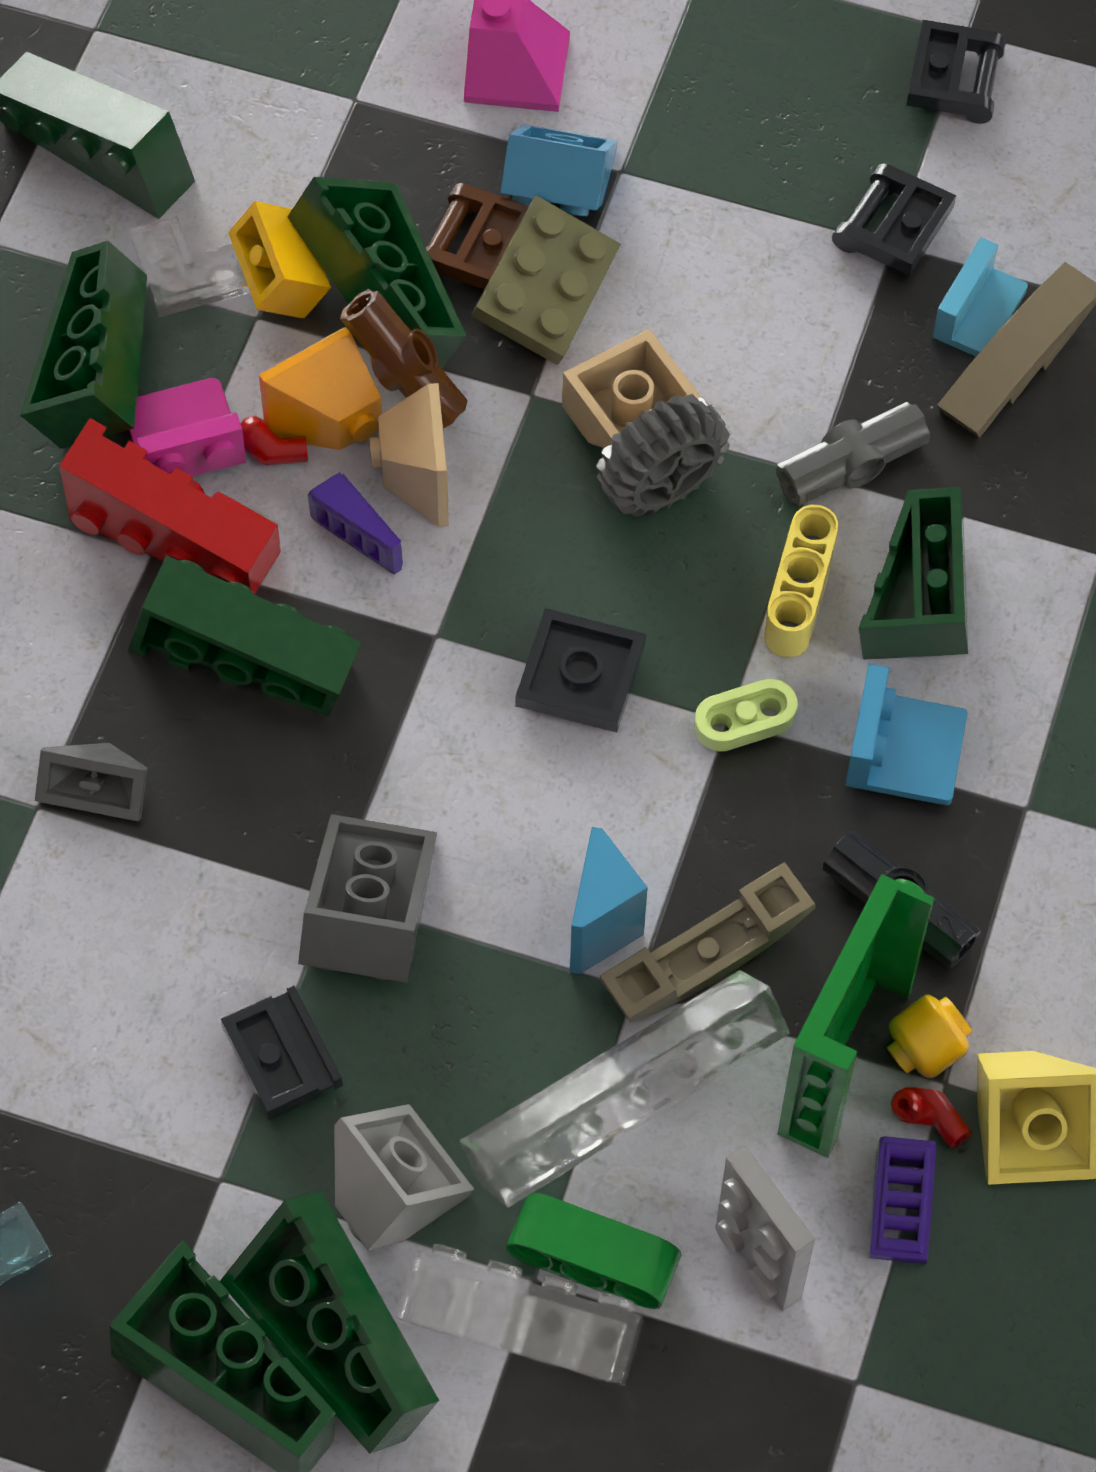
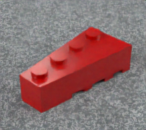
M90 418L59 465L70 521L87 534L97 535L99 533L118 541L124 549L133 554L142 555L145 553L163 562L166 555L178 561H192L201 566L205 573L225 582L241 583L250 588L255 595L281 552L278 524L219 491L214 493L212 498L204 494L203 488L190 474L177 467L170 473L156 467L145 458L148 452L146 449L130 440L124 448L103 436L107 427Z

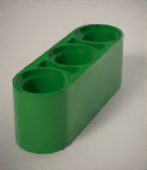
M529 1193L526 1196L505 1246L506 1250L513 1257L528 1265L647 1309H659L662 1306L682 1256L681 1251L674 1244L663 1238L542 1193Z

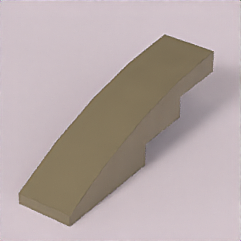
M1064 262L1021 305L969 364L937 404L939 411L980 439L1007 402L1013 404L1039 369H1047L1096 305V282Z

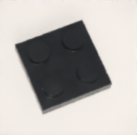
M545 608L515 696V707L617 733L644 651L646 634Z

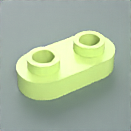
M764 679L710 696L697 707L694 722L695 735L702 745L711 750L728 751L784 733L793 725L798 707L796 693L783 681ZM765 708H772L779 714L776 716H766L761 711ZM724 724L729 730L719 732L715 731L712 726Z

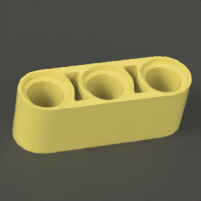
M811 504L804 506L795 513L769 600L764 640L767 647L774 654L781 657H795L807 650L811 642L834 558L838 520L829 508L822 505ZM806 536H816V537H819V538H821V539H820V540H810V539L806 538ZM803 578L810 582L798 583L792 579ZM789 621L796 623L798 626L786 627L780 623Z

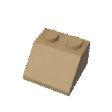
M650 329L563 372V409L588 443L603 448L613 443L612 436L621 433L626 427V422L634 421L640 416L641 410L647 412L654 408L658 401L667 403L673 396L679 395L683 398L685 395L693 394L696 398H702Z

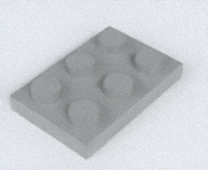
M744 1146L726 1158L718 1205V1223L715 1225V1228L726 1248L733 1254L739 1251L750 1265L749 1276L758 1292L767 1300L773 1297L784 1311L802 1299L815 1238L748 1148Z

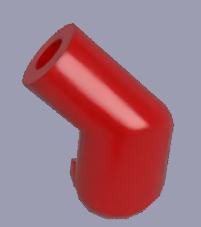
M250 416L242 420L244 448L260 464L267 466L308 462L306 436L280 439L266 425L263 419L257 416Z
M905 1087L892 1096L890 1102L891 1110L899 1120L909 1124L935 1127L950 1149L961 1145L973 1133L946 1095L939 1090Z

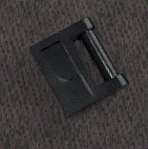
M923 20L906 106L964 115L967 120L976 124L989 122L993 117L995 106L991 96L997 63L1003 57L1006 46L1004 36L989 30ZM966 51L976 52L979 56L973 93L958 90Z
M880 164L870 177L871 186L848 221L838 225L832 235V241L843 252L854 253L857 251L910 276L954 208L956 195L894 166ZM894 193L898 194L899 197L875 234L866 230L867 225L886 196Z

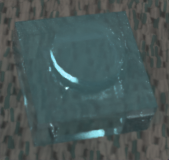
M22 1202L0 1213L1 1285L51 1256L49 1247Z

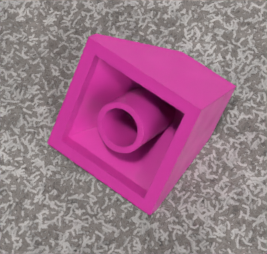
M474 0L469 27L464 102L559 112L570 31L530 0Z

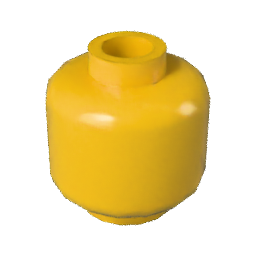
M925 995L890 1021L889 1031L894 1042L886 1048L906 1074L916 1069L922 1076L934 1078L967 1054L969 1050L967 1036L973 1031L947 997L939 1001L931 995Z

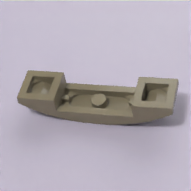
M784 862L739 890V899L653 952L650 953L647 947L643 948L602 973L600 980L629 1022L645 1018L689 998L753 959L815 909V903Z

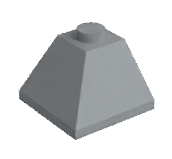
M410 1104L342 1117L334 1125L335 1207L348 1223L349 1230L353 1236L362 1242L367 1250L405 1241L468 1198L475 1190Z

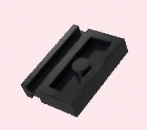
M294 985L287 988V992L275 998L269 996L221 1018L222 1029L268 1120L320 1097L319 1093L332 1087L337 1089L343 1086L342 1077Z

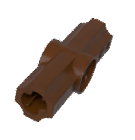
M368 289L356 295L352 302L343 309L340 320L370 354L372 370L385 389L391 392L399 389L407 398L427 384L439 383L443 429L453 424L456 418L466 410L468 400L439 366L438 354L429 336L420 329L410 331L378 291L372 292Z

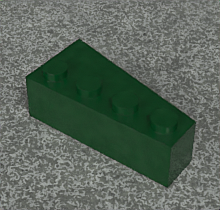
M26 52L0 78V121L7 128L17 131L157 219H160L195 182L168 110L29 52Z
M313 177L287 216L348 304L352 302L356 295L368 289L372 292L378 291L410 331L420 329L429 336L437 351L439 366L443 369L467 336L397 184Z
M109 241L71 253L20 412V416L60 449L73 445L90 418L107 427L103 435L104 437L131 430L135 427L147 274Z
M166 555L141 608L128 652L145 657L149 649L170 655L168 659L169 665L187 671L190 670L193 663L212 668L218 674L219 681L237 687L250 684L251 681L262 684L261 690L265 696L329 716L362 642L351 638L349 633L340 627L322 625L302 616L301 612L293 606L284 603L275 604L254 595L250 588L241 583L225 582L205 573L201 566L192 561H178Z

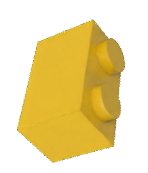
M254 201L229 230L228 234L255 307L260 311L305 318L331 289L326 272L287 216L291 212V208Z

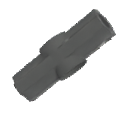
M905 402L862 424L855 419L841 422L827 432L821 444L777 464L776 475L781 484L782 492L790 503H796L800 506L845 483L851 488L867 484L881 473L886 463L929 443L930 431L926 425L925 416L916 404L911 405L909 402Z

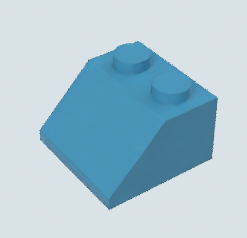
M523 124L509 134L500 193L513 195L512 200L528 206L534 196L537 195L547 202L560 204V209L568 214L587 216L589 209L597 210L603 204L618 141Z

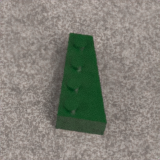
M319 1191L285 1199L221 1278L220 1282L250 1318L252 1317L261 1327L268 1339L282 1355L289 1359L336 1412L339 1420L369 1454L404 1442L440 1400L323 1192Z
M184 1240L178 1244L109 1325L112 1357L275 1471L310 1472L334 1442L336 1412L289 1359L281 1357L267 1341L266 1333L252 1317L248 1319L229 1298V1291L214 1275L210 1276L198 1263L196 1254Z

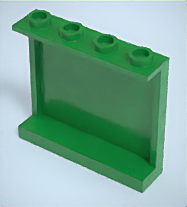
M881 874L793 1045L777 1135L826 1158H829L838 1140L857 1051L847 1047L846 1044L875 986L877 985L905 999H908L912 990L934 902V897L925 894L924 890L917 884L905 879L894 880Z

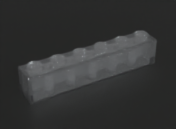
M739 970L461 1139L460 1143L481 1187L509 1208L790 1034L770 986Z

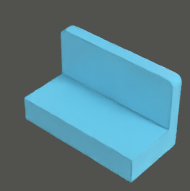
M982 237L979 238L940 304L933 332V338L973 356H977L999 329L1015 313L1028 288L1026 282L994 269L998 244Z

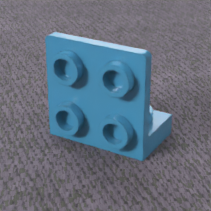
M869 663L845 786L936 804L950 805L954 793L968 714L967 710L960 707L895 695L896 689L886 687L890 667Z

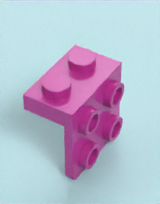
M208 378L137 397L135 427L129 430L133 443L148 451L145 458L156 467L167 473L173 472L175 467L191 476H197L246 463L242 427L237 412L231 414L221 382L218 379Z

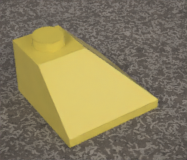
M1035 1051L977 1054V1109L988 1185L1096 1179V1068Z

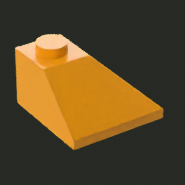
M346 327L259 374L263 419L266 425L280 439L306 436L307 445L341 450L354 442H362L369 439L379 428L378 416L382 414L381 396L352 334Z

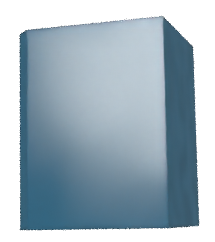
M592 827L571 925L570 973L582 974L644 935L648 887L602 828Z

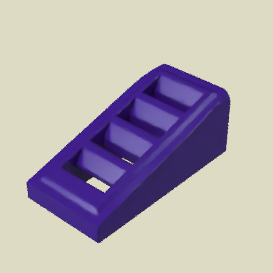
M340 472L335 474L308 493L310 516L314 521L392 574L402 570L401 540L344 474Z
M888 1136L879 1138L875 1160L869 1258L919 1264L927 1263L935 1173V1142ZM889 1165H898V1166H907V1167H917V1168H920V1169L904 1168V1167H894V1166H889ZM888 1183L919 1186V1193L887 1190ZM886 1207L914 1209L918 1210L917 1217L886 1214L885 1210ZM884 1229L916 1232V1241L883 1237Z

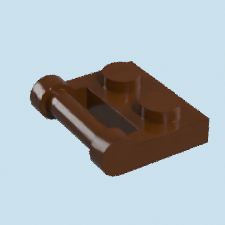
M459 183L452 189L448 197L450 205L429 245L425 247L438 275L442 274L485 290L528 205ZM477 212L478 215L457 254L447 252L466 215Z

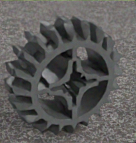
M693 394L685 395L683 398L676 395L671 397L667 403L658 401L654 408L647 412L641 410L640 416L632 422H626V427L621 433L612 436L613 443L605 447L601 452L603 458L596 465L599 471L596 478L602 485V491L623 514H632L634 517L642 516L645 513L654 515L663 507L670 509L674 502L680 499L685 500L686 495L691 491L700 489L699 485L705 479L712 477L714 474L713 469L724 461L723 454L730 447L728 443L730 433L725 427V422L713 405H709L703 397L696 398Z

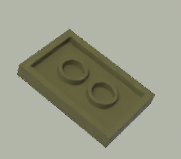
M535 195L471 316L558 365L565 356L621 244Z

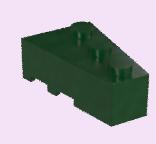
M961 487L908 490L889 542V552L882 572H878L874 584L873 597L866 615L863 614L858 628L863 660L968 654L965 538Z

